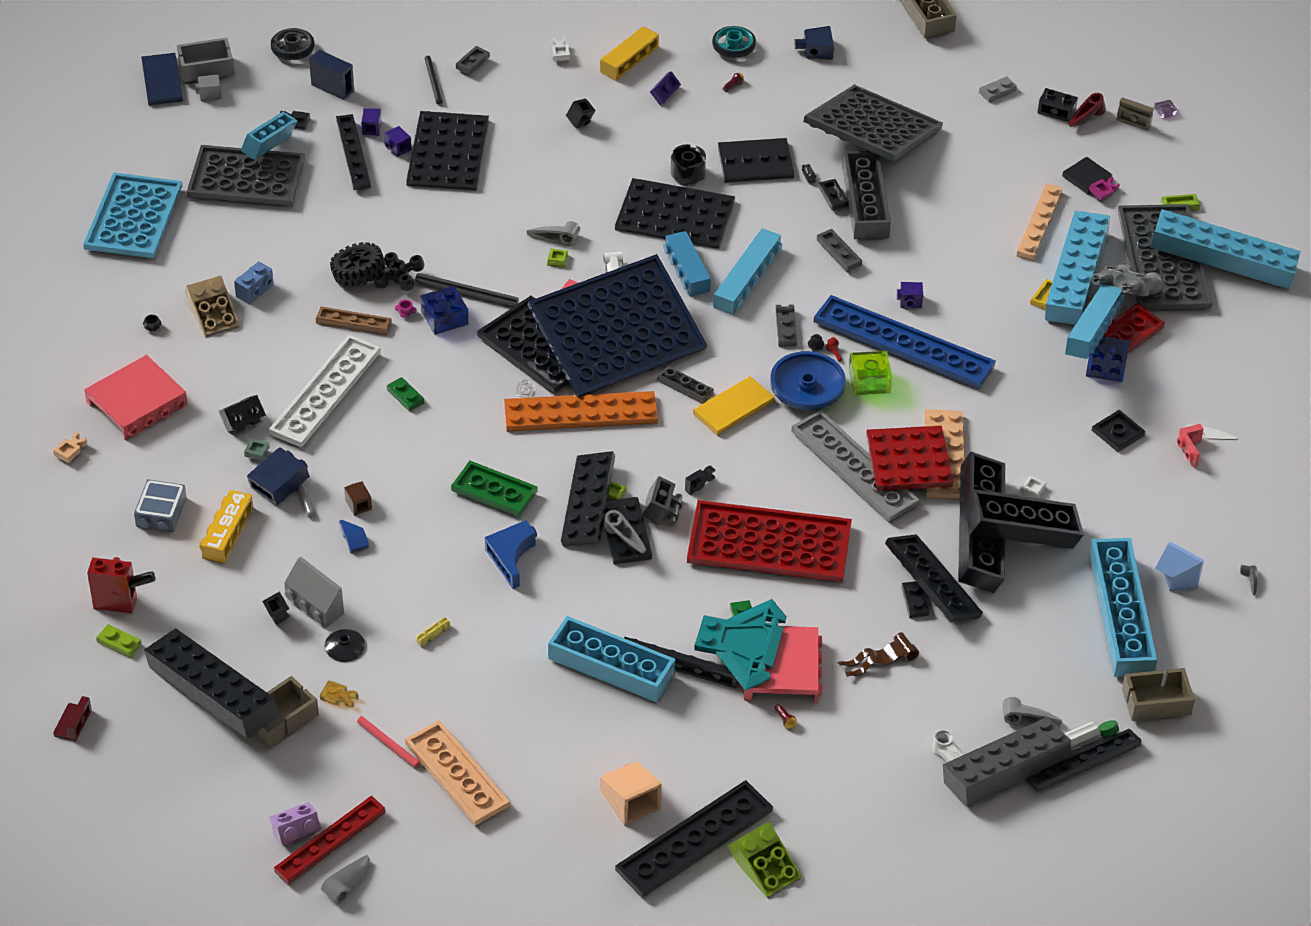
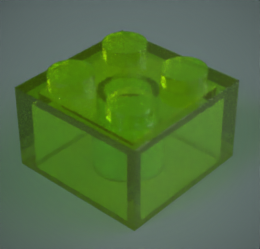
M887 351L850 353L849 373L854 395L891 393L892 372Z

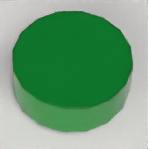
M1115 720L1106 721L1098 726L1101 733L1100 736L1111 737L1119 731L1118 723Z

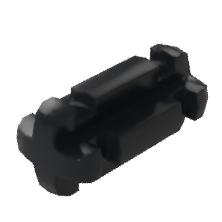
M803 164L802 172L807 182H815L816 175H814L815 173L812 167H810L811 165Z

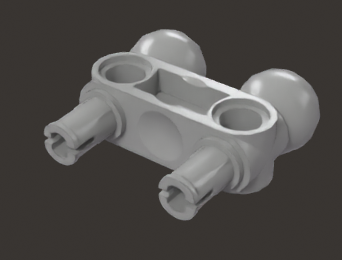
M1124 264L1117 267L1105 266L1104 270L1100 273H1094L1092 275L1094 279H1091L1094 285L1105 284L1119 287L1123 293L1139 296L1156 295L1162 291L1164 286L1163 279L1159 274L1150 272L1144 275L1133 272L1131 267Z

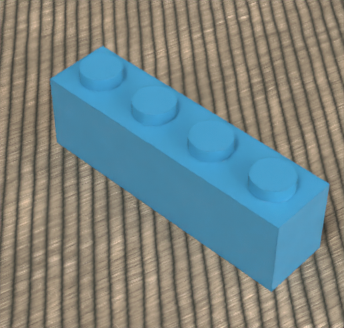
M687 232L667 235L666 243L663 244L664 252L669 255L670 263L675 267L677 277L681 278L683 289L687 290L689 296L710 292L711 278Z

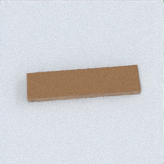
M321 306L316 316V323L387 335L392 324V318Z

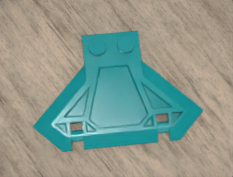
M773 599L729 619L704 615L694 650L716 654L744 690L747 691L770 679L771 673L765 670L766 668H773L784 629L778 626V624L785 623L787 616Z

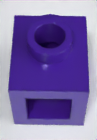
M400 126L385 132V147L397 157L412 150L411 136Z
M901 282L900 289H897L896 295L897 300H900V307L922 308L923 282Z

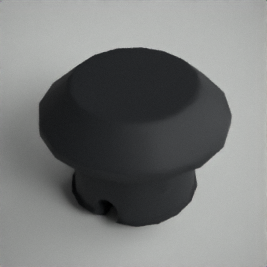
M814 334L808 341V346L813 350H820L824 347V341L819 334Z

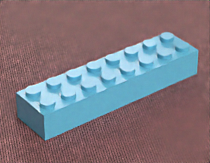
M1163 209L1161 210L1150 245L1151 248L1286 289H1290L1301 252Z
M1075 210L1046 302L1045 320L1076 325L1084 313L1094 285L1091 279H1094L1092 275L1098 271L1110 227L1109 215Z
M1131 538L1092 539L1089 556L1114 677H1124L1125 674L1155 671L1157 657Z

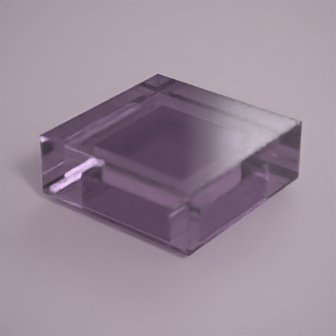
M1171 100L1155 103L1154 108L1161 118L1174 116L1178 113V109Z

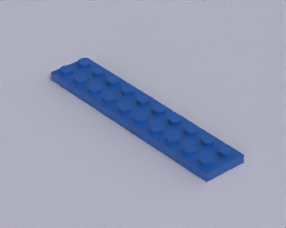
M833 295L829 296L814 316V323L978 389L995 367L996 360Z

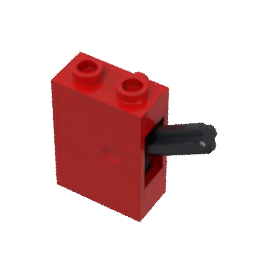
M92 557L87 571L93 609L133 614L137 601L136 587L156 580L153 571L134 576L132 562L121 561L118 557H114L113 560Z

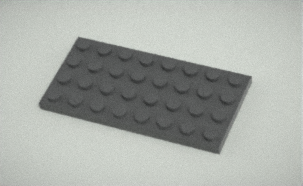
M1189 204L1118 206V215L1129 266L1133 272L1144 275L1150 272L1157 273L1162 277L1164 283L1162 291L1156 295H1136L1137 303L1146 310L1211 309L1212 299L1203 263L1150 247L1161 210L1171 211L1192 218Z

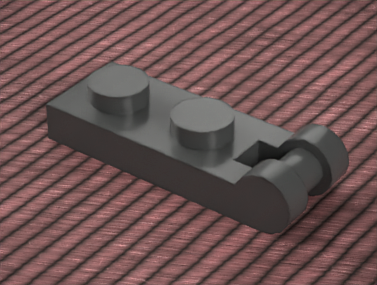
M789 304L788 306L776 305L778 347L797 346L794 304Z

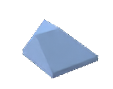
M1169 542L1155 569L1164 573L1169 591L1197 588L1199 585L1204 560Z

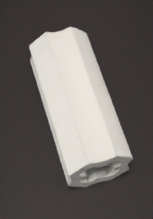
M1090 722L1065 734L1071 739V751L1100 739L1101 733L1095 722Z

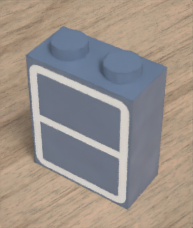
M147 479L134 512L136 526L174 532L187 498L185 485Z

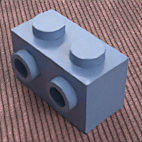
M258 261L245 273L237 277L234 281L236 297L249 305L274 285L272 268Z

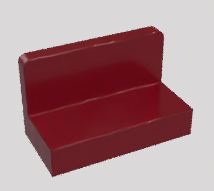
M82 696L78 705L73 703L67 704L53 732L54 737L77 741L92 711L89 697Z

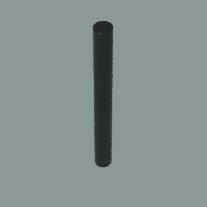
M425 56L424 60L436 104L440 105L443 103L433 63L430 56Z

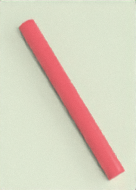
M363 716L358 718L357 723L414 768L419 767V760Z

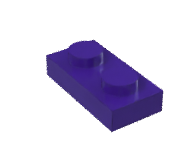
M670 71L651 89L650 93L658 104L661 105L678 89L681 83L673 72Z

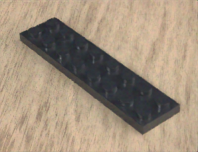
M745 780L615 865V871L643 898L771 813L773 806Z

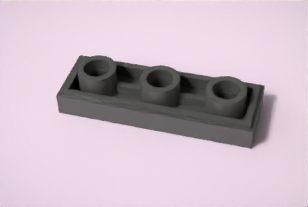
M667 366L657 376L658 382L701 404L705 403L714 394L713 388L670 366Z

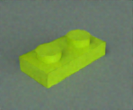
M109 624L96 637L97 643L129 658L142 645L141 639Z

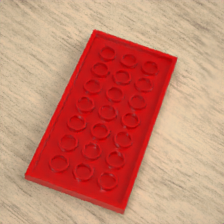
M697 500L687 563L843 582L852 519Z

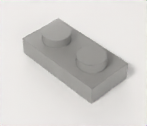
M1006 76L980 87L979 94L988 102L1015 92L1017 85Z

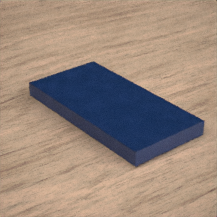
M167 53L141 56L148 105L183 101L176 54Z

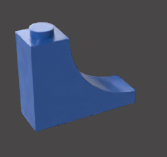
M527 520L485 537V551L512 589L520 586V575L516 568L519 558L527 550L536 546V529L534 526H530Z

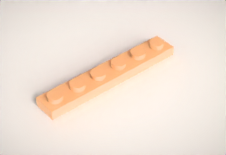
M1045 184L1017 250V257L1034 261L1061 197L1063 187Z

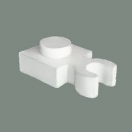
M553 37V61L570 60L569 45L566 44L565 37H562V41H556V38Z

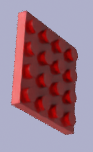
M942 425L866 430L877 491L953 487L954 481Z

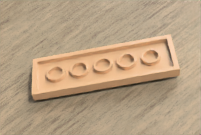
M925 409V426L942 425L954 481L953 487L926 488V498L960 500V468L964 461L963 411Z
M440 720L405 739L406 746L474 826L510 807V801Z

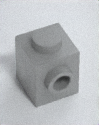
M219 75L199 76L198 84H195L196 94H200L201 101L221 99Z

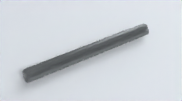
M422 273L416 274L415 282L510 306H515L519 303V298Z

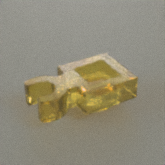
M330 680L327 681L320 693V700L337 706L344 702L347 707L353 708L354 701L350 699H359L358 692L354 690L347 691V686Z

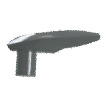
M1241 565L1240 573L1249 574L1251 591L1255 595L1257 589V567L1255 565Z

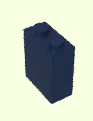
M318 50L309 58L312 86L343 100L354 92L352 64L322 50Z
M279 447L247 475V479L253 490L277 506L307 480L310 475L305 461L297 459L290 451H285Z

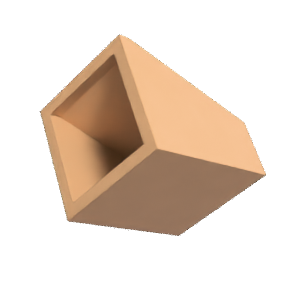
M637 761L626 764L622 768L608 772L600 777V791L623 825H627L661 809L662 784Z

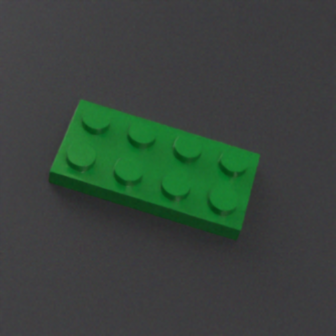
M469 460L452 483L451 491L520 517L538 492V486Z

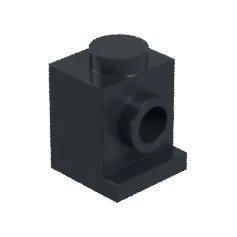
M280 591L262 601L275 625L290 617L287 613V610L290 608Z

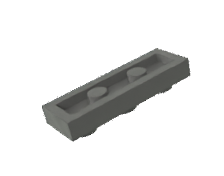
M833 229L817 235V241L847 272L862 266V259Z

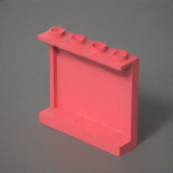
M148 355L139 358L84 389L86 403L90 406L96 404L122 430L124 440L135 436L142 430L188 405L186 391Z
M781 626L784 629L773 668H766L765 670L771 673L770 679L747 691L744 690V700L752 701V693L814 695V703H817L818 695H822V683H818V679H822V667H818V663H822V651H818V648H822V636L818 635V627Z

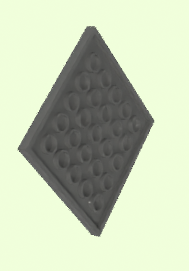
M855 84L806 114L803 122L813 128H819L826 134L837 136L842 141L853 143L856 147L869 150L870 153L878 154L888 161H895L942 129L943 125L941 121Z

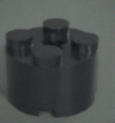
M684 144L673 150L670 173L675 180L679 181L680 185L687 186L690 183H695L705 178L706 153L702 148L698 146L694 148L690 147V144Z

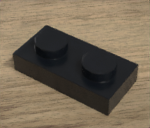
M836 179L819 182V189L831 210L848 207L849 201Z
M916 581L902 583L901 588L909 618L929 616L925 592Z

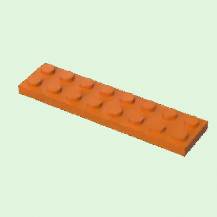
M654 391L588 394L578 398L576 395L504 399L507 431L658 423Z

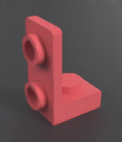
M1201 424L1181 428L1177 437L1178 447L1182 448L1187 461H1190L1193 467L1198 466L1200 457L1194 444L1202 440L1204 428Z

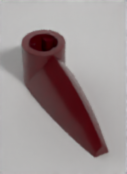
M1101 93L1091 94L1074 113L1068 125L1075 127L1086 122L1093 115L1099 116L1106 112V105L1103 95Z

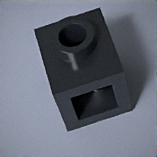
M584 98L572 103L566 117L575 128L584 127L591 122V118L596 110Z

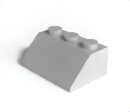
M299 557L284 582L285 596L289 601L299 605L302 611L308 612L313 616L316 622L328 627L344 614L342 588L305 559Z

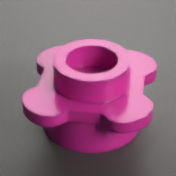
M407 299L401 300L395 306V310L400 313L401 317H407L417 311L413 307V303Z

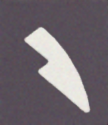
M1202 426L1204 428L1203 433H1205L1207 439H1238L1229 433Z

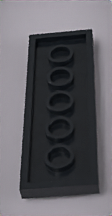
M613 451L577 455L561 536L563 546L600 542L615 462Z
M917 534L887 538L885 545L950 622L981 617L983 611Z

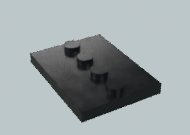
M787 138L718 142V152L725 183L794 178V169Z

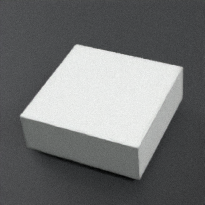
M1029 476L1021 486L1020 492L1033 498H1039L1045 490L1047 483Z

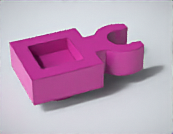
M1110 177L1107 182L1101 179L1091 184L1089 190L1101 201L1112 196L1113 192L1118 190L1120 184H1112L1114 178Z

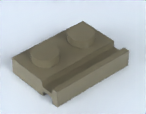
M1122 97L1119 101L1120 105L1116 120L1149 131L1154 108Z

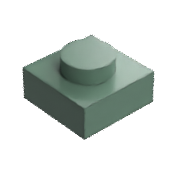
M251 438L244 451V456L263 461L270 448L269 442Z

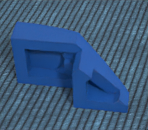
M344 520L339 521L343 537L346 539L350 552L369 548L364 528Z

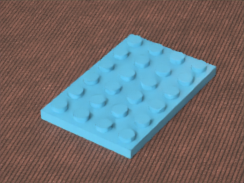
M113 172L84 241V250L154 259L183 187L182 181Z

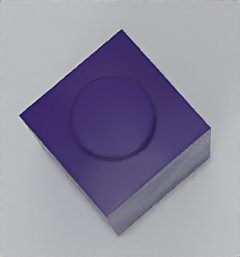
M364 108L361 121L362 135L380 136L382 123L381 109Z

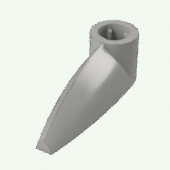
M569 221L565 226H545L528 229L527 235L546 241L571 245L575 242L581 228L576 222Z
M617 510L608 511L605 515V530L610 534H616L640 553H645L646 548L625 517Z
M1008 697L1003 701L1004 720L1008 724L1028 726L1046 717L1055 725H1061L1062 719L1042 709L1021 704L1020 699L1016 697Z
M368 855L350 863L323 882L321 890L334 903H342L348 897L349 892L363 878L370 863Z

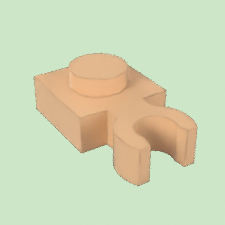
M76 432L73 434L71 441L65 439L53 450L54 456L67 463L71 462L81 453V447L87 445V437L79 440L80 435Z

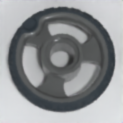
M299 28L281 30L271 39L272 52L284 60H299L307 57L315 47L313 36L308 31ZM301 39L308 41L309 44L306 48L301 47Z

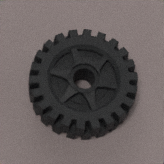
M359 242L358 245L354 243L352 247L348 245L345 247V250L341 249L339 253H335L330 262V268L336 283L338 282L339 285L344 287L347 285L349 287L354 285L358 287L361 283L365 285L367 281H374L373 278L377 279L379 274H382L383 270H385L386 265L379 246L374 243L370 244V242L365 244Z

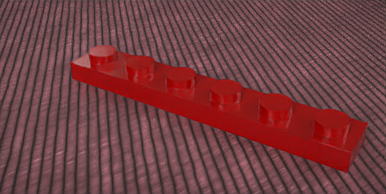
M371 795L274 867V872L289 885L385 814V807Z

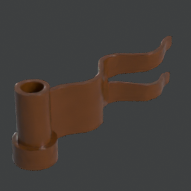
M900 632L894 636V642L889 643L883 649L875 651L871 648H865L853 660L839 661L838 664L839 666H855L868 657L858 670L845 673L847 677L860 676L874 663L889 665L902 656L908 662L913 661L919 656V650L914 644L910 643L904 633Z

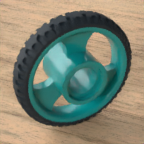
M727 26L719 29L713 35L712 45L715 51L722 56L740 58L753 52L756 46V38L750 30L744 27ZM726 35V42L719 43L718 40ZM743 36L746 37L749 41H743Z

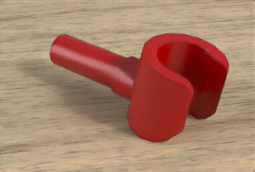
M835 337L827 340L826 349L832 351L837 360L841 361L842 358L836 349L839 346V342Z

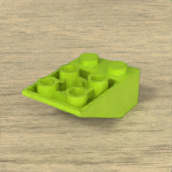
M770 821L728 845L737 864L766 897L802 877Z

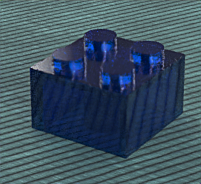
M454 285L420 295L421 313L434 335L469 325L468 308Z
M1103 336L1098 346H1095L1094 353L1089 355L1086 376L1123 382L1130 341Z

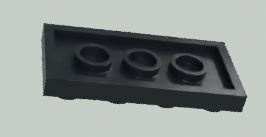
M638 497L608 500L605 515L610 510L619 511L633 527L646 548L645 553L642 554L629 546L616 534H610L606 531L613 564L651 560L652 551L644 519L641 516L642 511Z

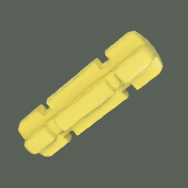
M443 617L438 621L439 623L436 622L426 629L424 634L420 633L416 636V642L420 646H424L428 643V640H433L443 631L450 628V621Z

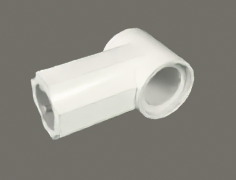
M622 251L603 253L604 268L607 269V272L623 267Z
M939 730L935 733L932 744V751L935 755L942 757L946 762L964 755L960 748L952 741L953 736L949 731Z

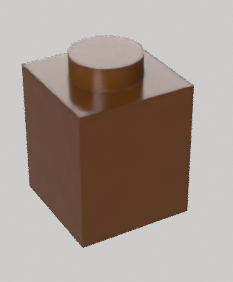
M363 481L344 487L345 500L354 516L372 510L371 495Z

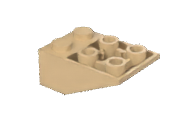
M222 275L186 285L185 294L204 336L240 326Z

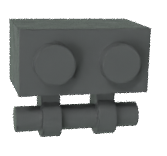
M658 476L649 489L641 516L659 524L664 515H666L668 518L667 523L674 525L675 521L679 518L678 511L683 504V496L681 494L673 495L676 484Z

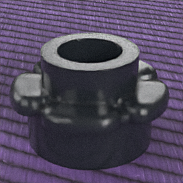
M148 315L143 322L144 328L148 331H156L160 328L161 320L157 315Z

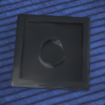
M1085 157L1064 170L1062 176L1089 194L1091 192L1089 190L1091 184L1101 179L1107 182L1112 177V174L1090 158Z
M1120 409L1093 425L1091 430L1116 452L1123 450L1144 437L1146 433L1143 428Z

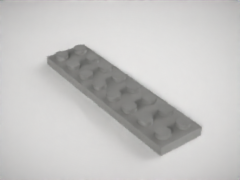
M822 410L791 427V432L889 522L919 505V499L908 489L877 491L870 454Z

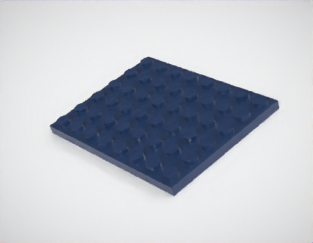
M658 254L530 300L527 304L577 398L700 352L708 347Z

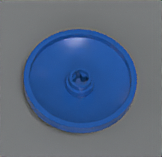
M800 351L788 354L776 362L771 371L770 385L774 395L784 404L801 410H818L834 404L842 396L845 389V373L842 367L827 355L812 351Z

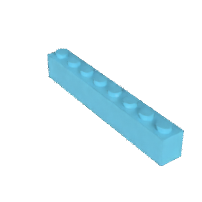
M1105 284L1100 286L1067 338L1066 355L1087 359L1091 353H1094L1095 346H1098L1104 333L1107 332L1108 326L1111 325L1112 319H1115L1116 312L1119 313L1120 306L1124 304L1125 295H1122L1121 288Z

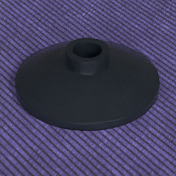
M351 629L337 630L331 633L325 641L327 655L340 662L352 661L358 658L365 649L363 636Z

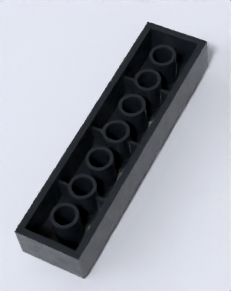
M970 452L960 468L958 582L995 593L1005 580V539L970 535L962 503L972 489L1005 494V463Z
M177 628L144 649L149 668L247 739L280 716L273 696Z

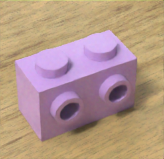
M309 802L269 817L274 836L281 845L291 844L299 838L312 836L315 832L321 830L317 811Z

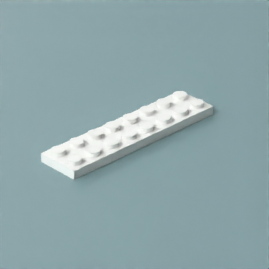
M348 334L269 428V434L302 448L381 353V348Z

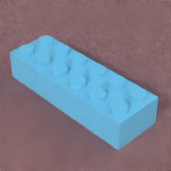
M566 616L548 643V659L656 703L675 675L674 658L569 616Z

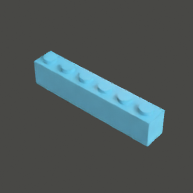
M761 228L715 292L713 308L732 315L737 309L741 308L744 298H747L752 287L757 285L759 277L765 274L767 266L772 264L776 253H780L782 249L780 234Z

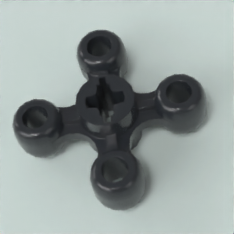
M389 252L384 256V260L390 270L387 273L379 274L377 279L373 278L374 283L378 288H385L389 281L393 279L395 283L400 285L403 291H410L414 287L412 276L408 273L411 270L415 272L422 271L425 267L424 260L420 255H414L405 264L403 260L398 258L396 253Z

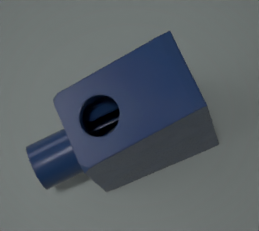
M824 26L804 30L803 39H794L795 49H804L807 58L833 60L834 43L831 27Z

